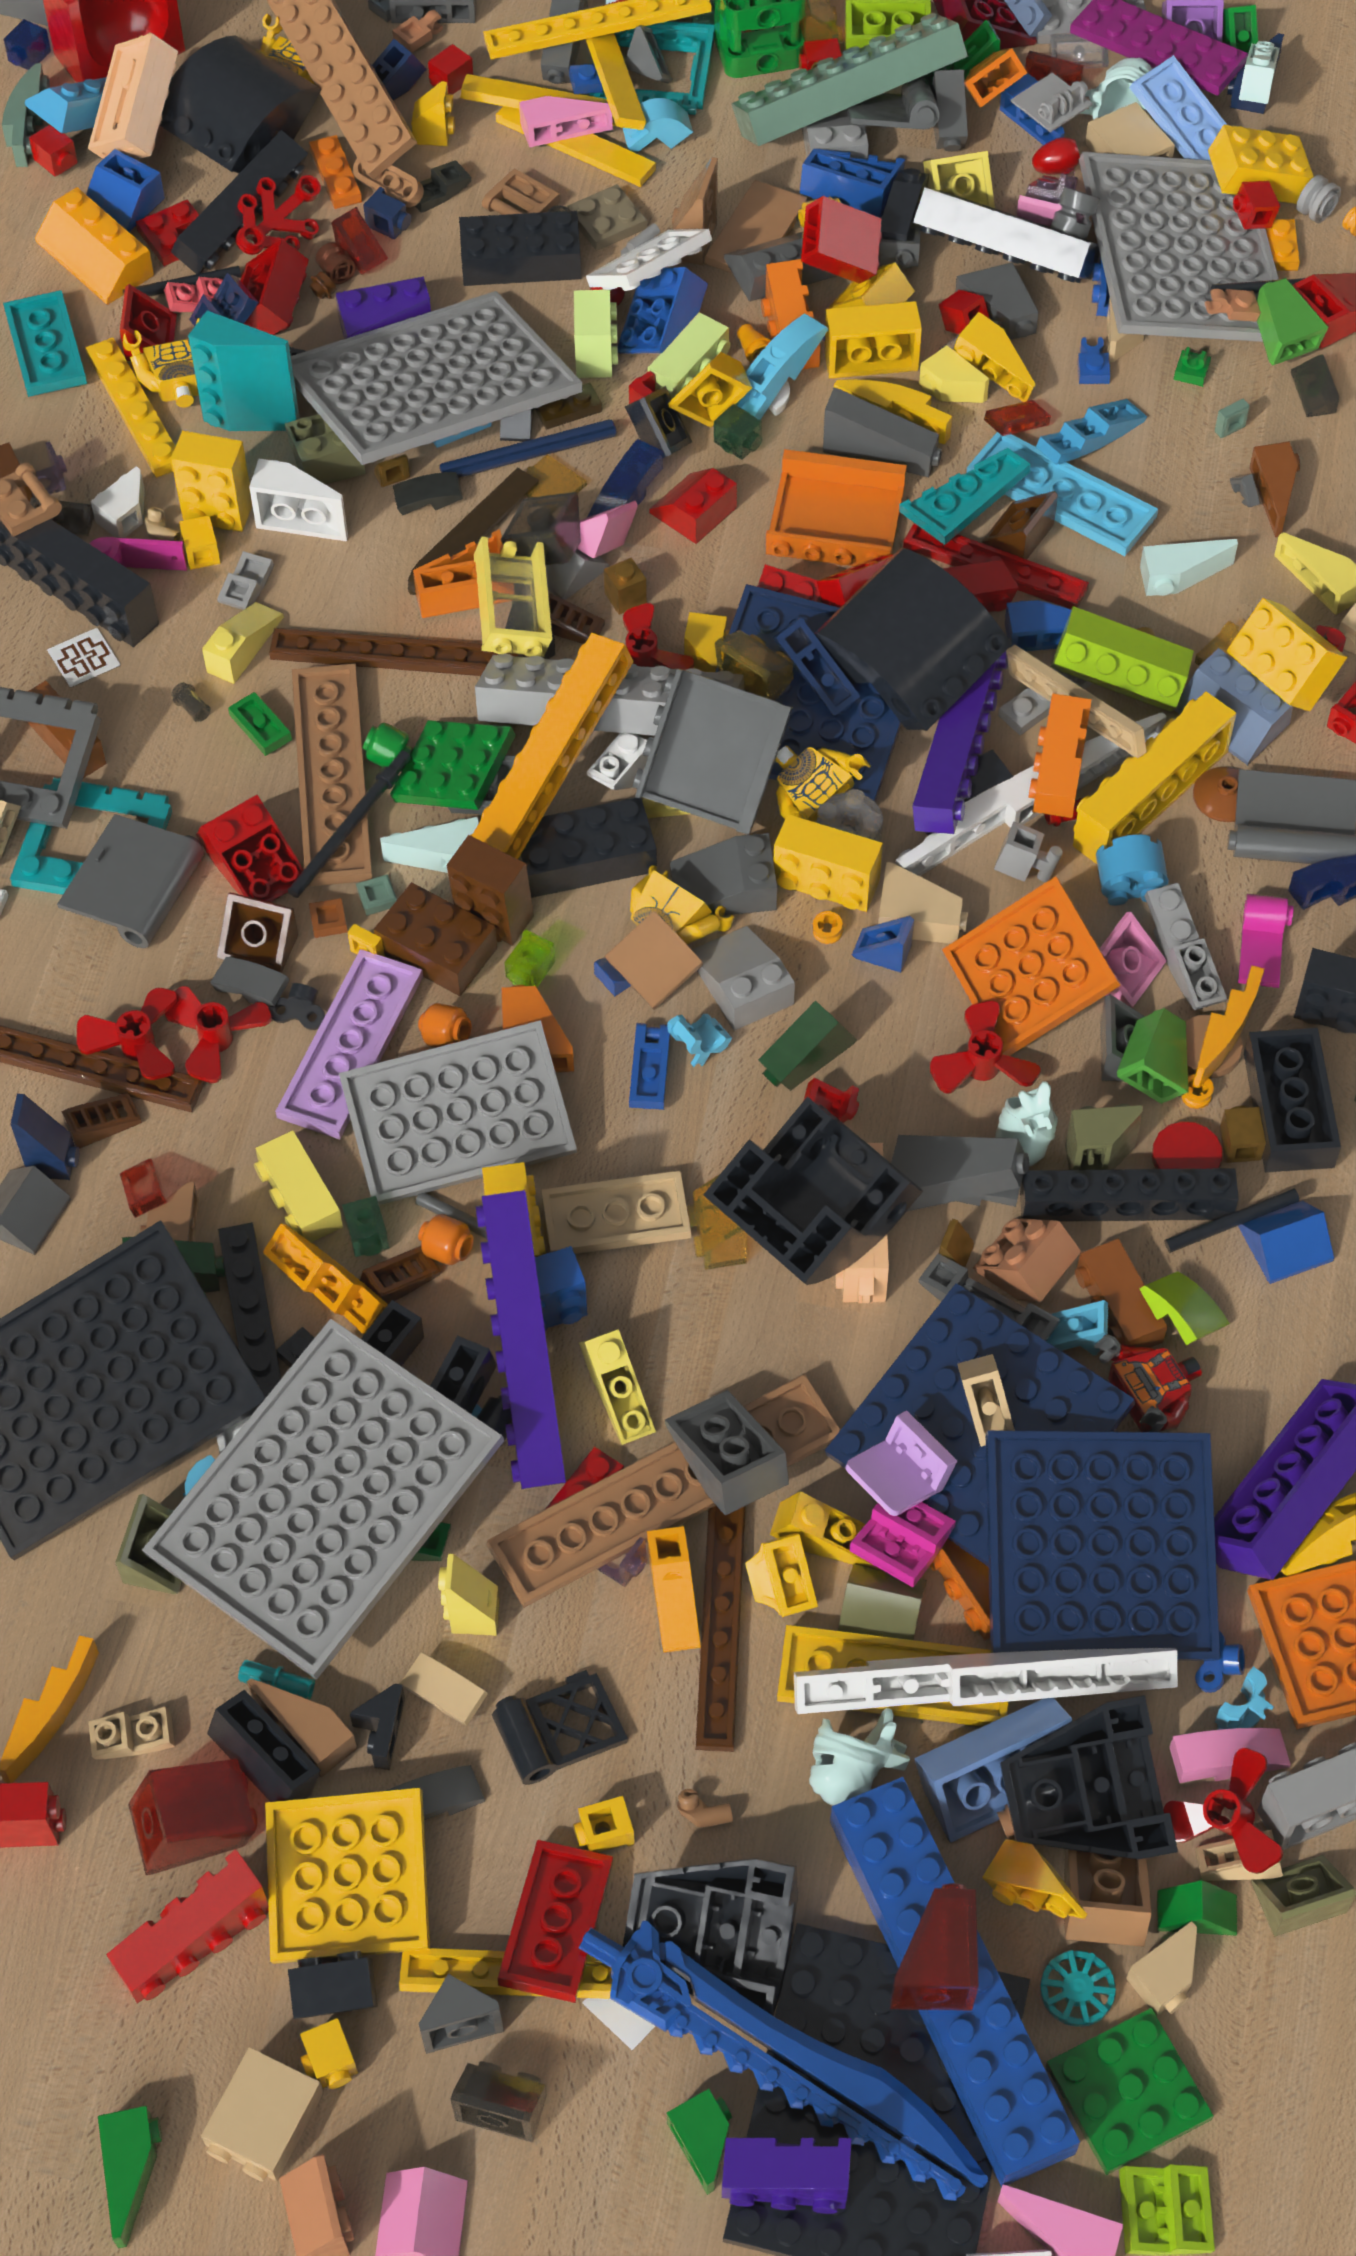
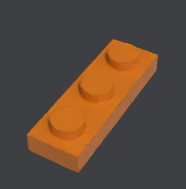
M337 135L310 141V152L334 209L361 203L360 189Z

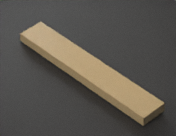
M1013 645L1006 650L1010 676L1050 702L1052 693L1092 699L1088 727L1136 758L1146 753L1144 730L1141 725L1018 646Z

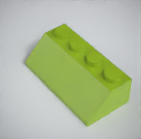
M1073 606L1050 667L1171 712L1177 708L1183 692L1194 650Z

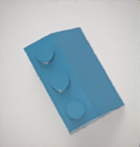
M107 77L95 80L86 79L84 82L72 84L64 83L61 86L47 88L26 99L25 106L62 134L94 128Z

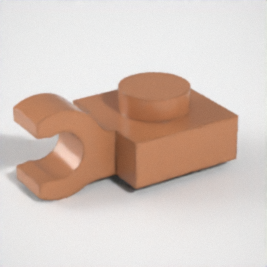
M430 10L420 20L412 16L392 30L393 39H396L413 53L432 40V35L442 31L443 26L437 22V20L441 19V15L435 10Z
M1212 289L1210 294L1213 301H1205L1204 303L1207 313H1227L1229 320L1256 322L1261 314L1254 291L1226 289L1224 292L1221 289Z

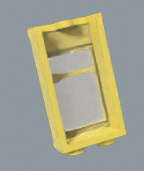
M481 536L474 553V562H476L483 643L482 651L497 654L510 653L526 655L528 657H544L552 641V629L543 543H536L531 557L516 556L517 546L512 541L506 542L500 554L489 553L488 537Z

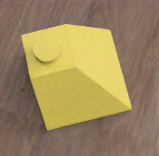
M988 151L923 161L924 172L929 174L928 188L941 190L995 208Z

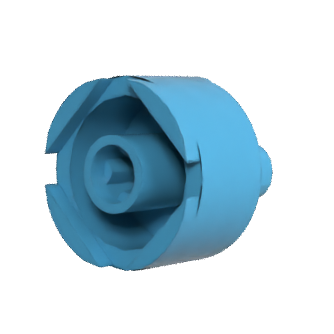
M1148 835L1122 836L1112 840L1113 846L1105 850L1104 845H1102L1096 852L1101 891L1108 899V904L1122 905L1128 899L1141 898L1142 901L1146 902L1145 894L1147 891L1168 885L1162 842L1158 839L1154 843L1151 842Z

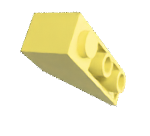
M619 1329L611 1330L579 1342L590 1376L621 1445L655 1433L656 1430Z
M448 1554L447 1567H440L438 1586L439 1590H441V1605H444V1620H450L452 1634L497 1636L500 1605L498 1586L455 1554Z

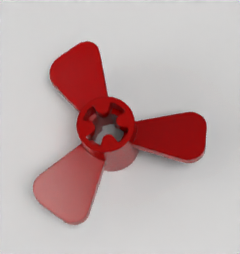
M644 603L625 611L623 623L628 632L625 644L634 661L633 664L640 667H656L659 665L666 666L669 669L683 670L694 668V659L692 657L658 650L657 635L651 630L654 617L653 604Z
M187 986L179 987L175 991L177 1002L165 1013L168 1021L197 1030L199 1043L186 1060L185 1067L191 1077L208 1083H217L222 1078L220 1052L226 1050L232 1044V1031L262 1027L272 1021L269 1008L263 1002L254 1003L229 1016L227 1009L219 1003L208 1002L202 1005Z
M164 988L151 990L146 996L141 1011H127L118 1018L116 1023L90 1015L80 1017L77 1022L78 1049L81 1053L90 1055L121 1045L125 1057L138 1061L141 1075L144 1078L157 1080L173 1075L175 1073L174 1064L156 1047L151 1025L176 1004V992Z
M986 1001L977 1003L966 1009L964 1020L971 1034L967 1051L939 1055L932 1058L930 1073L943 1093H953L969 1076L979 1081L991 1080L998 1074L999 1070L1019 1085L1025 1087L1032 1086L1039 1078L1041 1068L1036 1063L1002 1054L1003 1042L1000 1036L994 1032L1000 1009L997 1002Z
M1241 1748L1235 1753L1233 1758L1229 1790L1219 1789L1213 1791L1206 1797L1203 1805L1181 1801L1167 1802L1163 1811L1164 1814L1170 1813L1176 1841L1185 1843L1216 1828L1233 1836L1240 1859L1247 1871L1259 1874L1281 1861L1284 1854L1282 1846L1253 1825L1255 1812L1253 1806L1246 1800L1267 1769V1758L1254 1750ZM1224 1807L1234 1810L1231 1822L1228 1817L1221 1816Z

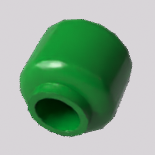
M381 723L378 727L373 725L362 749L366 750L367 760L381 767L389 766L401 750L409 755L413 750L412 747L408 746L409 734L388 723Z

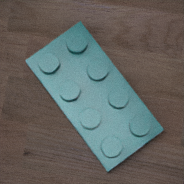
M62 290L3 303L28 397L87 384Z

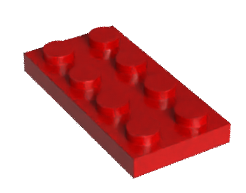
M537 1840L498 1974V1986L576 2003L589 1955L580 1950L579 1946L590 1927L594 1930L596 1929L613 1866V1856Z

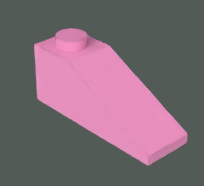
M551 96L519 102L520 124L529 147L613 130L612 112L608 103Z
M1004 2184L1002 2185L997 2202L1045 2249L1050 2250L1052 2256H1115L1123 2224Z

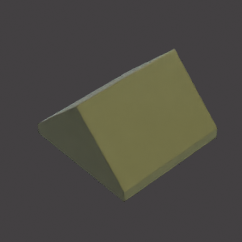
M144 1494L138 1495L115 1561L124 1584L173 1595L178 1594L182 1581L142 1551L173 1511Z
M853 1564L846 1586L838 1631L914 1640L927 1580L920 1578L916 1585L911 1587L881 1569Z
M1324 1855L1282 1868L1283 1877L1251 1880L1274 1937L1345 1914L1356 1897L1355 1888Z

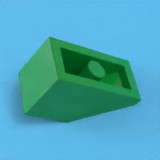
M1256 5L1223 9L1222 43L1249 54L1251 43L1257 44Z
M708 2088L666 2113L667 2125L707 2195L715 2190L725 2152V2141L729 2137L728 2121L732 2119L730 2110L723 2098L720 2096L715 2099Z

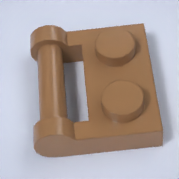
M514 168L484 196L482 207L490 212L496 211L501 215L524 214L502 202L501 199L504 197L529 211L528 213L550 212L560 203V193Z
M22 463L16 468L14 473L0 479V520L13 537L57 516L61 512V503L56 497H51L36 477V470L30 463ZM27 484L41 503V506L34 509L19 487Z

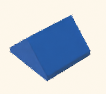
M1303 1200L1238 1226L1269 1284L1334 1261L1324 1212Z

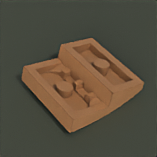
M655 911L604 956L653 1010L703 965L698 956Z

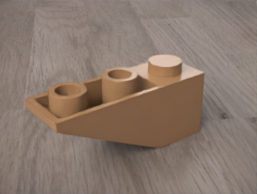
M252 1678L246 1682L250 1696L321 1770L320 1777H323L357 1749L353 1733L330 1707Z

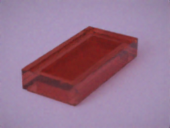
M1034 400L987 410L984 421L1001 436L1048 426L1051 415Z
M151 1158L120 1173L129 1209L135 1218L167 1203L157 1167Z

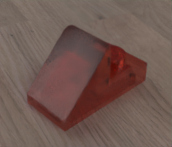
M1029 51L1026 57L1025 70L1037 81L1042 80L1051 73H1054L1069 86H1072V83L1075 81H1082L1084 68L1082 64L1034 51Z
M357 207L331 222L335 242L344 251H347L361 275H364L388 259Z

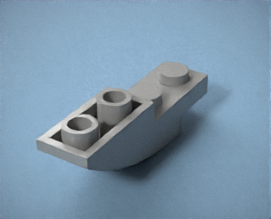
M1179 883L1147 891L1145 899L1156 925L1153 932L1161 952L1167 960V965L1189 1004L1194 1010L1226 1002L1227 997L1204 938H1199Z

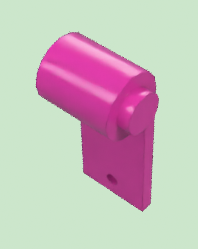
M99 537L89 543L124 567L187 571L188 565L183 541Z
M1247 893L1243 913L1238 983L1246 984L1252 965L1264 968L1259 986L1279 988L1283 932L1285 925L1291 926L1294 906L1288 905V898Z

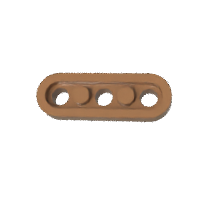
M358 158L353 165V174L364 185L375 191L379 187L384 188L386 195L405 203L406 208L414 207L421 201L424 193L423 185L410 174L394 165H390L373 180L366 174Z

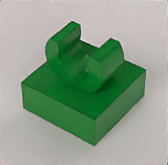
M1187 347L1181 352L1174 380L1203 387L1210 367L1211 357L1207 356L1206 351L1197 354L1190 352L1191 348Z

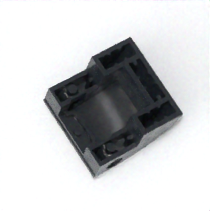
M226 36L201 47L173 75L168 88L169 95L165 100L162 111V121L159 126L229 171L239 174L271 141L276 131L280 132L282 130L290 138L295 139L322 89L238 36Z
M900 548L814 633L850 682L871 683L906 730L927 731L1012 645L994 618L967 588L937 564L905 548Z
M806 1097L764 1149L749 1139L703 1195L804 1284L811 1285L833 1277L865 1255L895 1226L922 1194L923 1190L821 1104L818 1105L809 1097Z

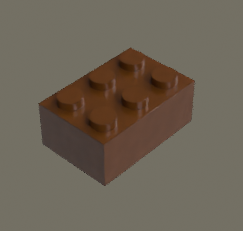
M468 835L446 865L454 905L496 927L497 942L504 941L513 946L534 917L526 863Z
M412 882L373 929L374 934L382 938L385 957L422 969L424 978L458 996L463 994L497 950L496 927Z

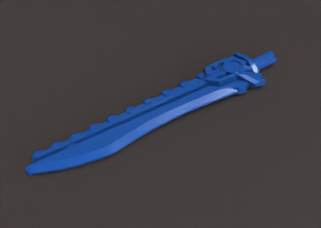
M642 1921L640 1929L634 1932L625 1947L591 1927L584 1935L579 1949L611 1967V1979L613 1980L610 1999L661 2030L665 2032L668 2030L670 2036L683 2038V2035L692 2034L700 2054L712 2056L713 2053L719 2050L723 2053L730 2072L743 2073V2071L749 2068L753 2071L760 2090L773 2092V2089L778 2086L781 2087L790 2108L803 2110V2107L811 2105L821 2126L833 2128V2125L843 2124L848 2137L851 2138V2144L864 2146V2143L868 2141L873 2142L882 2163L895 2164V2161L903 2160L913 2181L925 2183V2180L929 2178L935 2179L945 2200L956 2201V2198L964 2194L966 2187L961 2184L959 2179L914 2151L916 2147L976 2187L983 2188L987 2184V2175L984 2174L953 2131L924 2101L883 2068L826 2045L775 2018L695 1962L672 1941L659 1943V1933L648 1921ZM684 1979L690 1982L697 2003L901 2136L900 2141L694 2006Z

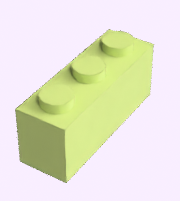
M699 312L665 351L647 368L648 372L651 371L655 374V391L666 386L673 399L720 352L727 354L731 345L729 342V327Z

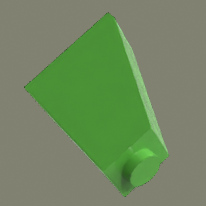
M1286 278L1264 284L1258 292L1257 303L1261 314L1257 319V323L1271 365L1273 366L1317 350L1329 327Z
M1165 1008L1156 1010L1137 1020L1118 1067L1117 1077L1161 1104L1189 1092L1186 1021Z

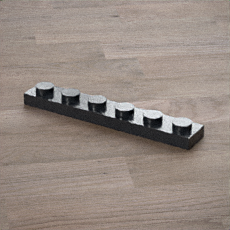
M253 1222L220 1228L218 1233L239 1352L267 1397L281 1380V1373Z

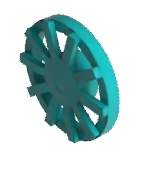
M1070 1950L1059 1954L1048 1963L1041 1978L1040 1993L1046 2009L1054 2018L1070 2026L1084 2027L1099 2022L1108 2014L1115 1999L1116 1985L1110 1968L1100 1958L1095 1956L1094 1953ZM1075 1959L1086 1960L1082 1972L1078 1971ZM1069 1960L1071 1973L1068 1974L1059 1963ZM1093 1963L1101 1971L1090 1977L1088 1972ZM1054 1969L1064 1980L1048 1979L1050 1972ZM1106 1977L1108 1987L1094 1986V1982ZM1047 1986L1061 1988V1993L1049 1998ZM1093 1993L1108 1994L1106 2004L1103 2005L1093 1996ZM1062 1999L1068 2003L1064 2013L1054 2006L1055 2003ZM1089 2002L1099 2010L1098 2013L1089 2017L1086 2004ZM1073 2006L1080 2007L1082 2018L1078 2019L1069 2016Z

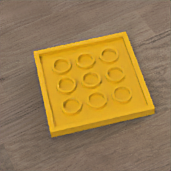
M421 1788L265 1803L270 1962L273 1964L297 1962L300 1959L313 1957L331 1959L337 1958V1954L352 1951H361V1956L430 1949L423 1791Z

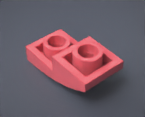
M199 276L196 285L167 282L164 293L170 311L193 312L203 294L214 297L223 279Z

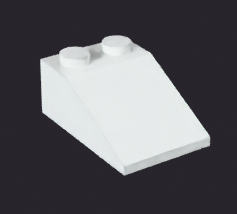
M258 459L249 486L256 528L347 541L348 531L342 494L290 463Z

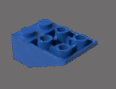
M686 267L663 268L660 275L641 280V285L635 290L620 336L618 353H663L700 311L708 283Z

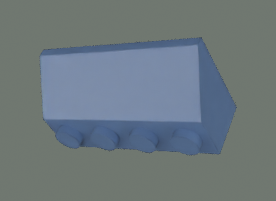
M1054 1698L1041 1699L914 1758L923 1790L950 1843L999 1820L997 1812L1004 1810L1005 1805L1008 1804L1000 1762L1073 1722L1072 1717Z

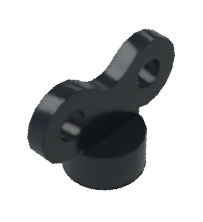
M292 983L288 999L280 997L275 1006H269L272 1019L277 1023H286L296 1019L308 1030L319 1029L325 1017V1012L320 1006L314 1005L318 990L308 985ZM284 1006L286 1008L285 1012L278 1014V1008ZM313 1013L317 1014L316 1020L310 1022L309 1016Z

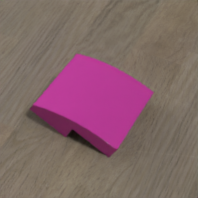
M923 1502L898 1516L890 1515L877 1503L872 1509L871 1519L851 1541L850 1552L907 1585L914 1587L943 1547L955 1527L956 1521Z

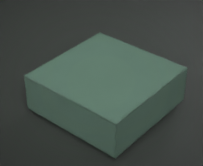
M1241 399L1219 410L1215 433L1220 438H1224L1244 428L1250 405L1244 399Z
M388 874L356 883L357 892L366 916L388 910L397 901Z

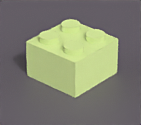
M610 290L574 291L576 376L578 378L612 377V365H618V346H612V343L618 342L617 324H611V321H617L616 302H610Z

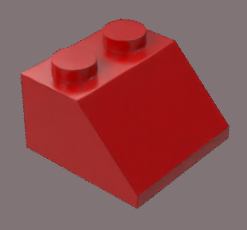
M714 468L690 473L649 509V513L697 544L737 508V483Z

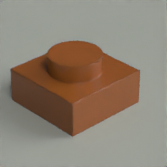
M342 898L308 903L315 938L348 932Z

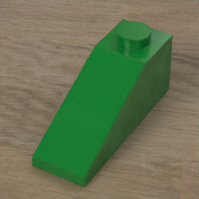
M147 2106L98 2116L112 2240L118 2249L127 2247L157 2158L156 2143L162 2142L159 2118H152Z

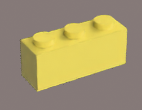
M293 1130L255 1148L258 1162L254 1163L255 1170L262 1182L268 1180L272 1189L269 1190L275 1206L277 1209L283 1207L288 1215L284 1217L287 1226L310 1242L343 1227L340 1209Z

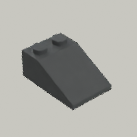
M769 833L735 836L670 861L672 882L704 901L712 911L710 915L715 914L718 906L726 908L724 915L777 910V882Z
M728 1390L665 1419L667 1429L705 1493L724 1515L730 1514L789 1485L786 1452Z

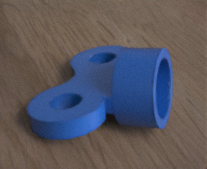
M1219 1631L1220 1660L1204 1661L1195 1675L1199 1688L1208 1693L1216 1692L1223 1686L1224 1675H1243L1245 1671L1243 1646L1241 1644L1226 1645V1639L1221 1631ZM1209 1674L1215 1675V1678H1214L1213 1681H1211V1682H1206V1681H1205V1678H1206L1207 1675H1209Z

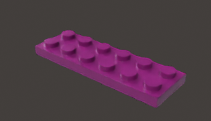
M1092 0L1070 26L1071 34L1125 57L1142 58L1151 68L1157 67L1174 55L1199 88L1217 96L1244 67L1248 57V53L1122 0Z

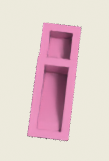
M1234 1728L1173 1736L1170 1751L1179 1783L1214 1777L1215 1781L1230 1779L1234 1755L1241 1748H1248L1263 1754L1268 1762L1265 1772L1289 1768L1291 1764L1280 1729Z

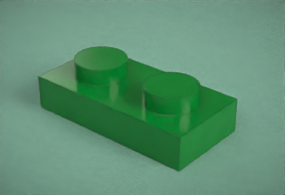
M255 692L228 707L229 716L265 756L292 741L291 732Z

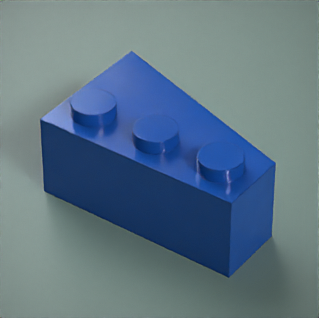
M813 149L802 164L800 194L815 200L822 196H831L833 199L839 198L841 203L881 218L893 181L900 170H904L906 159L896 158L895 163L878 161L877 155H869L868 159L850 158V152Z

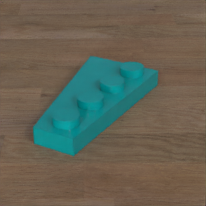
M1006 448L975 464L974 469L966 474L958 473L950 477L949 482L937 489L931 487L923 491L920 498L912 502L908 499L900 503L899 512L945 545L1030 473L1031 464L1011 449Z

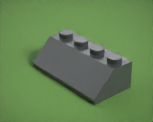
M803 232L724 254L725 262L749 302L765 297L766 264L801 259ZM802 262V285H809L837 276Z

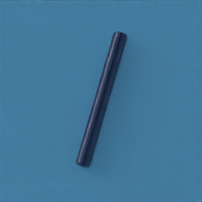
M608 419L440 464V473L456 472L460 478L616 436V426L614 421Z

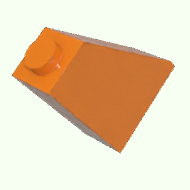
M1010 48L992 53L970 69L964 84L979 108H981L1026 75L1027 71L1014 50Z
M525 985L501 987L503 1030L541 1020L555 1072H574L573 1047L537 987Z

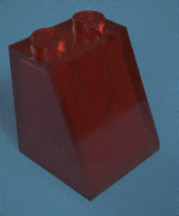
M238 1759L149 1770L128 1803L145 1875L163 1872L238 1849L247 1844L257 1829L258 1820L255 1809L250 1808L247 1797L248 1781L245 1773L240 1770Z
M957 1883L945 1884L941 1888L934 1889L895 1976L890 2009L972 2011L979 1987L976 1889H966L965 1885Z

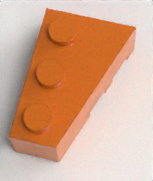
M801 259L766 264L765 299H761V310L763 317H768L769 319L767 321V329L770 339L775 338L785 327L804 313L814 319L813 311H809L805 296H809L807 285H802L803 264ZM820 343L802 370L820 366Z
M500 529L492 532V537L488 539L489 553L500 554L503 548V538ZM474 541L465 545V550L451 557L449 554H446L413 570L416 597L422 618L479 608L476 562H474V553L478 544ZM492 582V591L497 594L514 595V585ZM497 600L496 602H493V604L496 605L512 601Z
M1052 693L1047 727H1040L1038 746H1043L1042 753L1036 752L1033 772H1039L1038 779L1031 778L1028 798L1035 799L1033 812L1073 817L1092 699Z

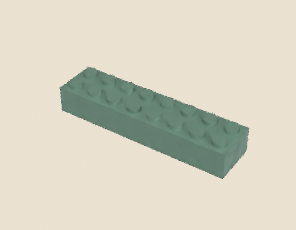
M936 13L922 17L920 19L921 22L911 26L907 24L894 30L895 34L888 37L882 35L869 40V45L860 49L859 47H852L843 51V56L834 60L833 58L823 59L817 62V67L808 71L807 69L797 70L791 74V78L785 81L775 80L769 82L764 86V90L757 93L749 91L741 94L738 97V101L731 103L741 136L757 146H761L968 57L959 24Z

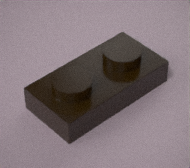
M591 383L582 385L581 393L542 405L539 408H535V411L547 430L602 412V403Z

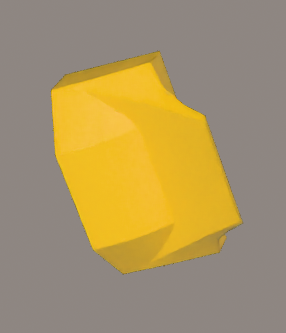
M794 1533L762 1543L759 1552L745 1563L755 1602L774 1608L782 1617L818 1607L800 1534Z

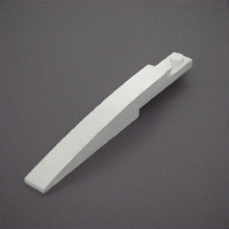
M1163 712L1136 721L1137 724L1143 727L1145 742L1150 737L1155 738L1161 733L1167 718ZM1102 735L1086 741L1077 790L1132 755ZM1034 766L1014 775L1013 778L995 785L965 802L963 821H958L955 834L932 833L923 843L912 850L907 849L903 851L896 859L895 864L921 876L1003 823H1006L1011 828L1013 821L1024 825L1041 813L1033 812L1035 799L1028 798L1031 778L1038 779L1039 772H1033Z
M1175 1648L1049 1650L930 1656L866 1661V1666L794 1672V1698L797 1714L950 1702L952 1706L1178 1687L1177 1650Z

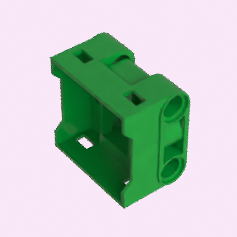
M715 0L714 42L725 74L732 78H743L799 68V54H803L805 42L800 28V21L805 17L806 0ZM745 30H751V31H752V32L741 33V31H745Z

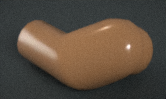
M685 1789L679 1793L677 1808L680 1814L695 1826L704 1828L733 1822L730 1803L707 1806L699 1799L697 1791L693 1789Z

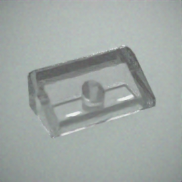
M1071 33L1051 34L1049 54L1052 70L1103 68L1109 66L1107 48Z

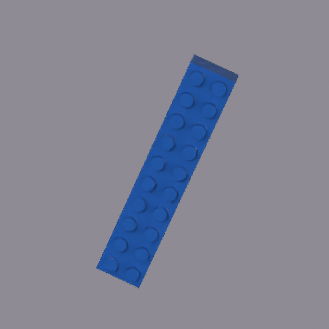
M904 1777L832 1806L830 1824L1001 2188L1003 2184L1009 2185L1074 2156L1079 2147L1080 2140Z

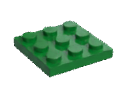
M428 720L410 754L411 760L402 769L399 780L395 783L390 793L394 802L479 810L516 736L512 727Z
M1152 2008L1048 2060L1045 2065L1106 2175L1204 2125L1214 2117Z

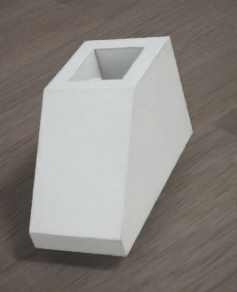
M137 466L127 474L122 475L118 481L105 491L100 492L90 501L95 522L116 538L127 537L143 524L145 489L141 470Z
M619 733L589 768L587 776L612 790L633 788L638 769L644 770L648 758L643 756L647 740L637 734Z

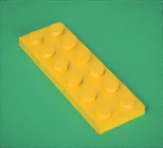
M786 1625L777 1701L795 1703L794 1672L866 1666V1661L991 1653V1650ZM950 1702L854 1709L852 1711L881 1714L885 1708L892 1709L894 1716L983 1727L1007 1716L1008 1702L952 1706Z

